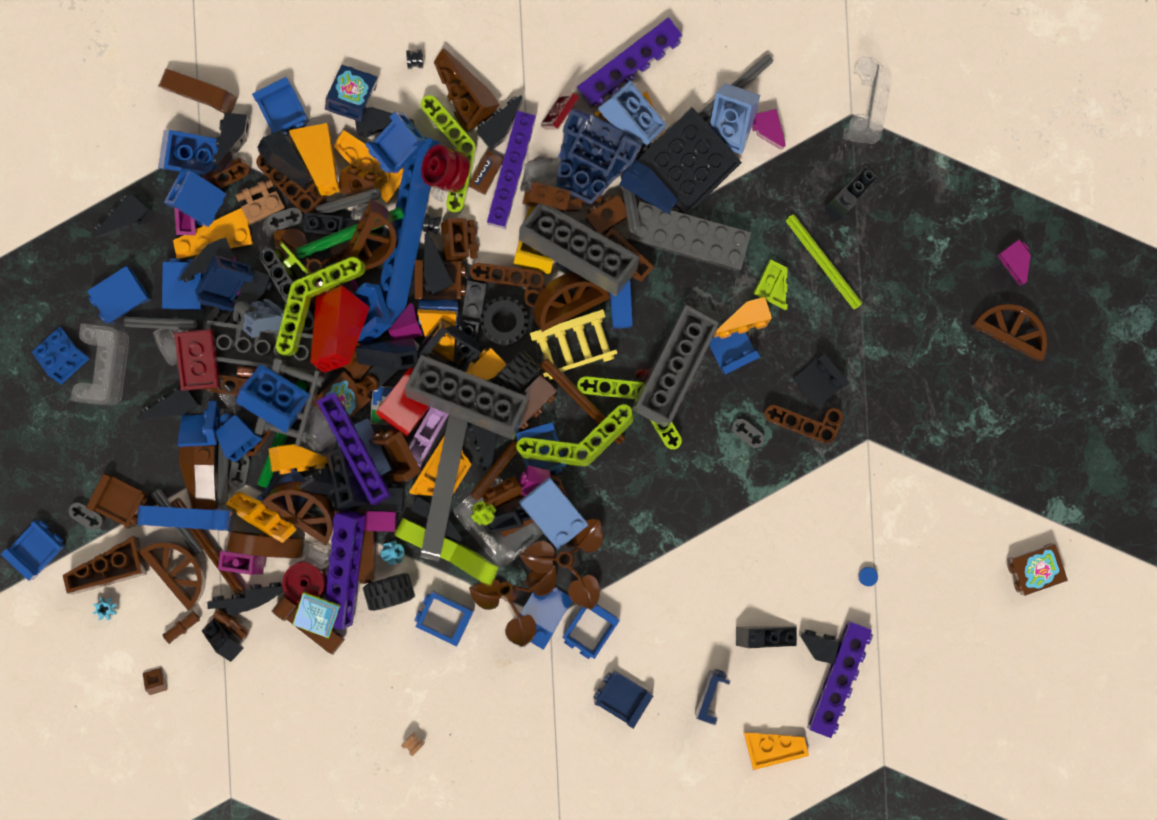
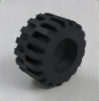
M501 296L492 299L491 302L485 305L484 310L481 312L480 322L485 336L490 341L500 345H512L520 341L526 334L529 318L525 307L518 300L508 296ZM500 310H509L516 317L515 327L509 332H500L493 324V318Z
M522 351L499 372L492 383L519 394L540 372L541 366L526 351Z
M407 573L380 579L363 587L370 611L396 606L415 597L412 582Z

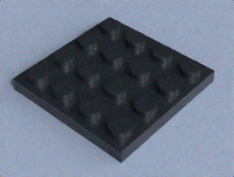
M691 106L636 159L650 168L678 199L676 206L686 215H689L742 163Z

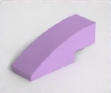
M432 407L429 409L409 445L419 467H421L449 415Z

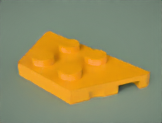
M445 435L409 491L410 494L433 496ZM463 450L461 452L453 494L472 465Z

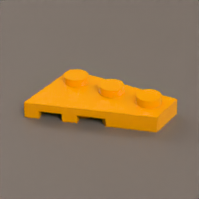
M418 309L417 313L425 338L441 318L456 327V311ZM445 334L433 349L454 362L455 339Z
M743 732L753 770L809 756L804 736Z

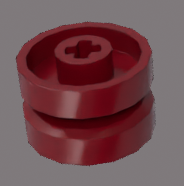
M435 145L428 150L422 161V179L428 186L439 188L449 193L456 192L462 188L468 178L470 169L469 159L461 151L443 145Z
M305 559L295 563L287 569L283 576L282 587L285 595L296 604H300L303 592L320 598L327 590L328 571L323 564L316 560Z

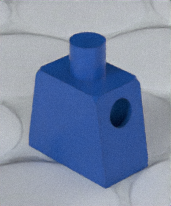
M229 413L223 414L220 417L223 425L216 431V435L226 458L237 462L263 439L261 435L255 433V429L245 419L237 415L231 417Z

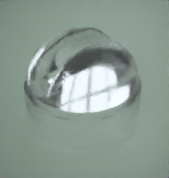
M439 188L432 189L431 195L436 201L443 202L445 200L446 191Z

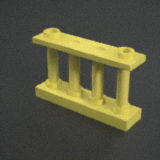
M603 310L560 323L544 332L539 330L530 333L532 341H537V344H540L544 359H549L553 364L554 362L547 344V337L555 335V338H558L567 365L559 368L561 372L600 359L606 362L615 359L614 355L617 354V350L610 352L601 324L603 322L602 319L605 318ZM591 323L592 326L594 325L603 354L595 357L591 355L583 331L584 325ZM573 329L574 332L576 331L585 360L577 363L573 362L565 337L566 330ZM547 372L543 373L544 378L553 379Z

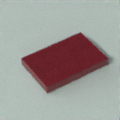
M575 93L560 94L540 124L541 127L545 130H558L579 96Z
M213 329L175 332L174 339L181 391L220 387Z

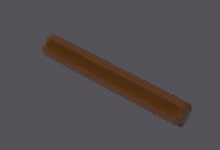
M512 441L471 492L472 498L477 501L481 499L518 452L516 441Z

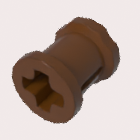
M368 374L363 378V381L354 384L353 391L357 397L365 399L370 391H375L378 388V381L374 376Z

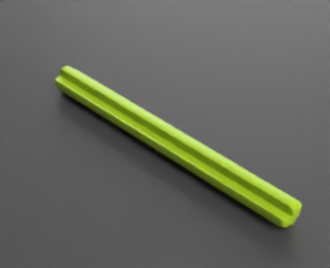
M789 216L786 219V223L853 309L858 308L862 304L861 300L796 216Z

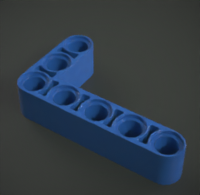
M139 506L137 525L233 531L234 512Z

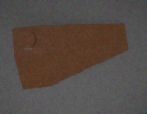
M442 49L434 64L441 82L446 85L449 92L447 95L448 100L452 101L455 107L454 115L467 133L476 128L482 121L489 119L500 104L481 81L446 49Z
M218 446L179 447V466L192 508L217 510Z

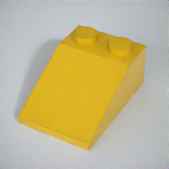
M529 206L526 219L535 207ZM519 240L513 265L551 274L554 260Z

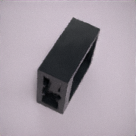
M443 318L440 319L419 345L420 356L423 355L463 372L467 371L469 363L472 360L475 361L480 354L479 342ZM445 334L450 335L468 347L457 363L452 362L433 349Z

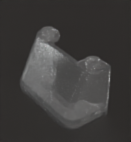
M861 55L854 65L853 73L860 76L862 85L870 86L866 114H857L850 120L849 128L843 129L842 139L874 144L882 137L892 74L877 59Z
M497 477L490 487L501 484L503 480ZM471 494L453 510L454 515L491 559L502 568L512 562L544 534L536 522L504 538L501 532L488 534L483 524L479 525L477 522H474L470 516L474 513L472 511L473 506L477 502L484 500L481 498L477 501L471 497Z

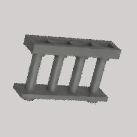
M278 357L274 359L271 371L281 377L286 374L312 382L309 393L310 398L307 401L305 411H301L298 419H302L299 430L290 428L285 433L259 417L255 433L263 435L267 431L272 430L297 438L295 445L300 446L307 442L309 436L307 428L318 388L324 382L323 371L316 370L315 375L289 368L285 364L286 359Z

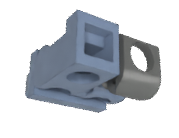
M263 299V303L261 301L253 302L251 305L244 301H239L234 306L233 320L243 327V331L252 338L259 337V332L280 330L284 308L282 304L273 303L269 299Z

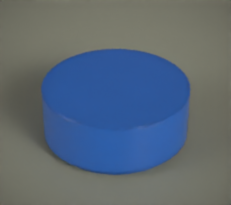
M864 567L858 573V580L862 585L870 587L876 584L878 574L873 568Z

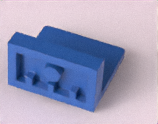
M58 327L32 351L47 375L61 385L90 359L87 354L73 344L61 327Z
M734 332L731 333V336L722 339L720 336L713 337L709 344L723 375L760 358L746 332L742 334Z
M217 401L208 402V409H205L204 415L182 416L177 442L179 447L217 445L216 431L219 429L220 420Z

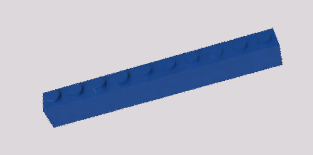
M424 137L427 142L404 165L396 208L401 207L403 210L404 218L394 222L396 245L390 257L384 261L379 285L392 325L406 308L429 192L431 190V186L425 184L422 179V161L430 148L440 144L439 141Z

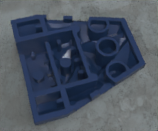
M571 109L563 126V143L560 150L561 159L558 167L556 187L571 191V195L592 204L634 162L642 144L628 133L594 114H586L580 110Z

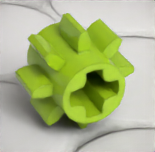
M479 501L473 506L472 511L474 513L470 516L479 525H487L493 521L495 517L493 513L496 510L492 504L486 505L484 501Z

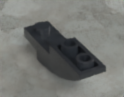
M306 213L304 232L329 236L358 224L360 220ZM383 226L370 232L382 235Z
M468 279L459 329L475 340H478L487 283ZM457 341L454 357L461 358L468 347Z
M281 582L269 583L268 587H262L261 584H253L245 590L244 597L243 593L232 594V598H224V595L212 596L213 600L207 601L208 609L227 607L228 615L238 614L255 609L271 601L284 590Z

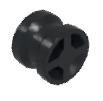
M422 49L417 51L406 50L408 69L413 67L423 68Z
M426 213L423 232L430 231L438 235L442 217H433Z

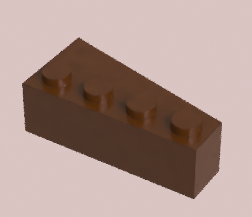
M132 536L103 554H99L92 560L63 574L66 593L74 595L147 575L144 558L139 553L142 550L139 537Z

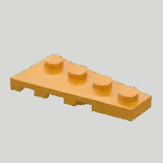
M343 130L334 144V148L350 165L358 166L366 172H375L377 176L383 177L381 198L389 204L400 187L403 168L398 173L383 171L379 161L369 154V149L366 145Z
M240 208L213 221L209 227L202 226L198 228L196 235H183L173 240L176 258L195 257L205 245L226 237L230 249L253 245L250 226L242 209Z

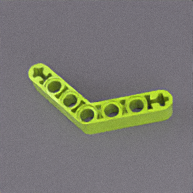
M427 95L421 100L423 112L454 148L463 152L462 148L464 145L470 144L473 147L470 153H464L468 157L470 165L465 187L461 191L448 192L446 206L452 214H460L465 207L477 151L476 145L434 96ZM427 102L433 103L436 110L435 114L430 107L427 108ZM442 115L448 118L445 124L437 122L438 118ZM453 130L460 132V136L456 139L450 137V133ZM455 195H458L457 201L460 207L457 206L456 209H453L450 204L455 202Z
M354 257L348 258L301 278L291 285L276 342V349L280 354L292 356L297 352L311 297L363 275L365 264L361 260ZM354 263L358 265L356 271L352 270ZM336 270H340L341 276L335 280L333 274ZM318 278L323 279V284L320 287L316 286ZM304 285L305 292L299 295L298 288ZM296 304H299L300 311L295 314L293 308ZM291 323H294L295 330L290 333L288 327ZM288 344L290 345V348L286 349L284 348V345Z
M582 377L578 381L577 388L581 393L588 395L636 399L638 388L643 385V382ZM584 380H588V384L593 385L594 380L598 381L596 386L597 392H593L594 388H588L587 391H584L580 384L584 383ZM602 382L610 384L609 392L603 393L600 391L599 386ZM621 384L628 385V394L622 395L619 393V386ZM651 421L667 448L677 449L680 447L682 439L672 421L665 430L659 429L657 423ZM671 428L673 432H670L671 436L678 439L675 441V446L668 444L670 440L668 435H665V437L662 435V433L668 432Z
M628 405L618 406L580 444L522 438L517 442L516 447L520 455L525 459L588 466L633 423L634 414ZM621 414H628V417H622ZM610 425L616 426L613 432H607V427ZM595 439L602 440L598 446L592 445ZM527 445H529L530 448H527L526 451H524L523 448H526ZM543 448H550L547 454H541ZM562 450H569L568 455L565 457H561L560 452ZM582 452L588 453L585 459H579V454Z
M402 517L394 535L422 548L426 527ZM444 536L440 557L451 562L479 581L491 585L499 567L466 546Z

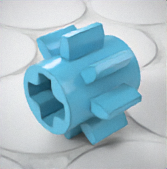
M396 540L384 543V548L380 551L383 561L388 562L389 565L402 562L401 558L404 556L402 545L397 544Z
M103 597L99 598L100 603L93 604L96 607V611L93 614H98L99 620H102L104 617L107 620H111V614H117L114 610L118 604H113L111 597L107 601ZM108 606L109 610L103 612L102 608Z

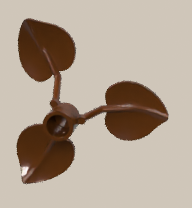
M297 229L276 230L274 232L276 248L280 249L286 258L290 256L280 245L279 242L282 241L298 258L296 249L307 244L305 234ZM350 240L330 247V252L333 256L324 261L317 258L310 260L308 257H305L307 271L310 274L323 269L324 264L334 259L335 264L341 262ZM316 280V286L320 287L323 284V282H317ZM318 295L311 297L314 306L316 305V297Z
M586 520L588 526L571 539L578 546L570 552L564 551L559 553L557 557H554L555 550L553 546L546 541H538L520 553L523 562L537 573L550 572L553 569V561H557L561 567L569 568L578 578L569 586L568 593L570 599L575 604L589 610L596 606L600 597L598 580L592 575H586L581 578L572 566L575 563L573 554L579 551L580 548L585 552L591 553L601 547L603 532L600 520Z
M553 565V569L548 573L530 572L525 580L529 588L518 587L517 585L512 586L508 582L500 583L494 579L491 585L481 582L469 587L470 594L475 603L484 610L497 608L499 599L508 602L518 619H512L508 622L505 628L506 637L511 643L519 647H525L533 640L537 625L531 615L521 617L513 601L517 597V590L524 592L534 591L537 596L550 594L556 586L555 565Z

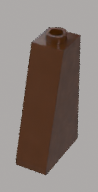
M336 510V511H334V515H335V513H338V512H341V511H344V510ZM349 510V511H352V512H355V513H359V514L365 515V511H375V510ZM364 525L358 580H360V584H369L371 580L376 579L375 531H366Z

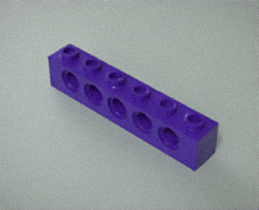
M668 17L578 85L577 91L590 108L594 105L595 107L600 106L605 101L604 98L609 94L612 96L620 89L619 86L624 82L627 84L629 81H633L636 78L634 75L639 71L642 73L651 66L650 63L653 60L659 61L666 55L665 51L669 48L673 50L679 46L683 35ZM663 37L666 40V44L658 45L656 39ZM649 49L651 55L644 57L641 55V50ZM628 60H633L636 66L630 69L625 63ZM618 72L621 77L618 80H613L610 74ZM602 83L606 89L599 92L595 89V85Z
M521 111L516 113L488 215V225L502 229L507 228L536 122L535 115Z
M333 392L318 400L317 403L370 503L377 505L390 498L392 495L339 395Z
M349 510L335 513L333 519L334 528L331 538L332 546L329 556L327 590L325 592V600L340 605L333 627L341 630L353 625L365 525V515Z
M847 620L839 642L835 663L830 665L807 726L810 731L832 738V735L837 733L839 728L838 719L844 715L846 709L844 703L846 698L849 699L852 694V682L857 680L859 675L858 666L860 662L863 663L866 656L864 650L873 638L870 628ZM858 639L859 646L854 649L851 648V641ZM846 657H852L853 659L850 666H844L843 664ZM840 675L846 676V681L843 684H837V678ZM833 693L839 694V699L836 702L830 701V696ZM826 711L832 712V718L829 720L823 719V714Z

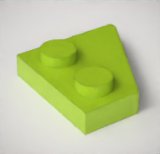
M771 259L768 260L752 294L759 298L765 297L767 302L787 310V268Z

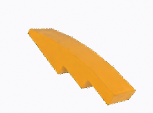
M239 491L225 503L230 510L242 519L282 543L296 531L293 524L282 520L278 513L267 509L261 501Z

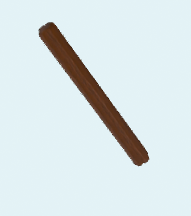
M546 358L540 364L598 425L606 419L549 359ZM608 426L606 431L613 432L615 430V426ZM621 434L614 441L620 444L624 441L625 436Z
M176 498L171 502L173 508L188 509L181 498ZM188 528L218 569L220 553L203 529ZM219 570L235 594H240L245 590V587L234 572Z

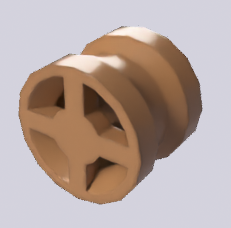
M413 732L401 746L406 748L409 754L413 756L425 744V741L420 740L417 734Z

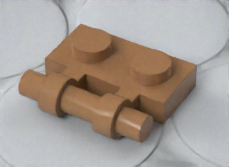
M271 180L261 181L257 183V186L250 189L245 188L241 190V193L235 195L238 202L244 199L247 202L246 205L241 206V209L249 225L285 209L277 192L269 194L267 191L268 188L273 187ZM261 192L263 197L253 201L251 196Z

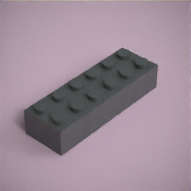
M643 202L639 203L638 216L641 230L636 234L631 233L629 241L735 271L741 270L751 232L672 210L667 214L654 205Z
M538 204L519 227L520 241L616 297L638 269L639 256L553 207Z
M687 305L679 310L631 407L633 411L663 427L670 425L719 322Z
M207 321L206 330L213 329L217 361L260 366L262 364L267 368H272L274 359L280 357L286 359L285 364L289 368L315 374V371L319 370L311 363L312 334L302 333L297 352L292 356L280 354L276 349L279 330L259 332V337L252 338L243 331L241 325ZM285 344L284 348L289 349L290 345Z
M423 355L420 356L405 386L407 398L512 440L529 407V398Z

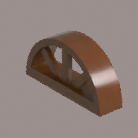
M370 199L342 256V261L352 257L357 258L365 264V270L382 264L390 257L396 245V231L394 219L386 207ZM386 225L390 231L388 237L370 232L372 229ZM366 239L383 242V244L374 251H371L366 243ZM361 249H363L365 254L359 255ZM354 263L352 270L356 271L358 265Z
M567 273L552 280L540 292L534 306V319L540 330L544 332L610 299V296L606 290L577 273ZM578 287L574 296L570 297L568 290ZM560 294H563L565 301L561 302L555 299Z
M1012 304L992 307L982 312L971 324L973 328L1036 361H1043L1047 349L1045 329L1038 317L1024 307ZM1001 310L1013 311L1019 314L1009 334ZM995 312L1000 329L983 320ZM1026 318L1033 326L1035 332L1015 337L1023 319ZM1037 337L1038 347L1036 349L1023 341Z
M296 481L279 484L265 495L262 501L263 505L278 513L281 517L322 544H328L333 533L335 510L327 496L301 490L299 486L304 482ZM292 495H299L308 499L302 509L294 505ZM315 503L322 510L324 516L311 517L306 512Z
M228 531L226 550L264 557L303 558L305 539L289 537L282 543L267 534Z
M159 542L139 551L188 611L193 609L203 595L206 582L204 567L198 556L188 547L176 542ZM164 548L163 562L154 553L153 549ZM170 548L181 552L187 557L171 572L169 570ZM193 564L197 581L175 578L187 565ZM183 586L196 587L193 598Z

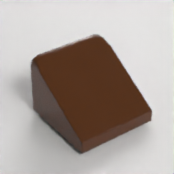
M162 668L143 673L145 691L149 695L167 690Z

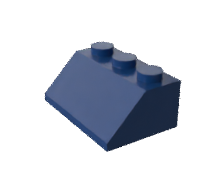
M260 364L240 389L236 403L287 433L310 398V394Z

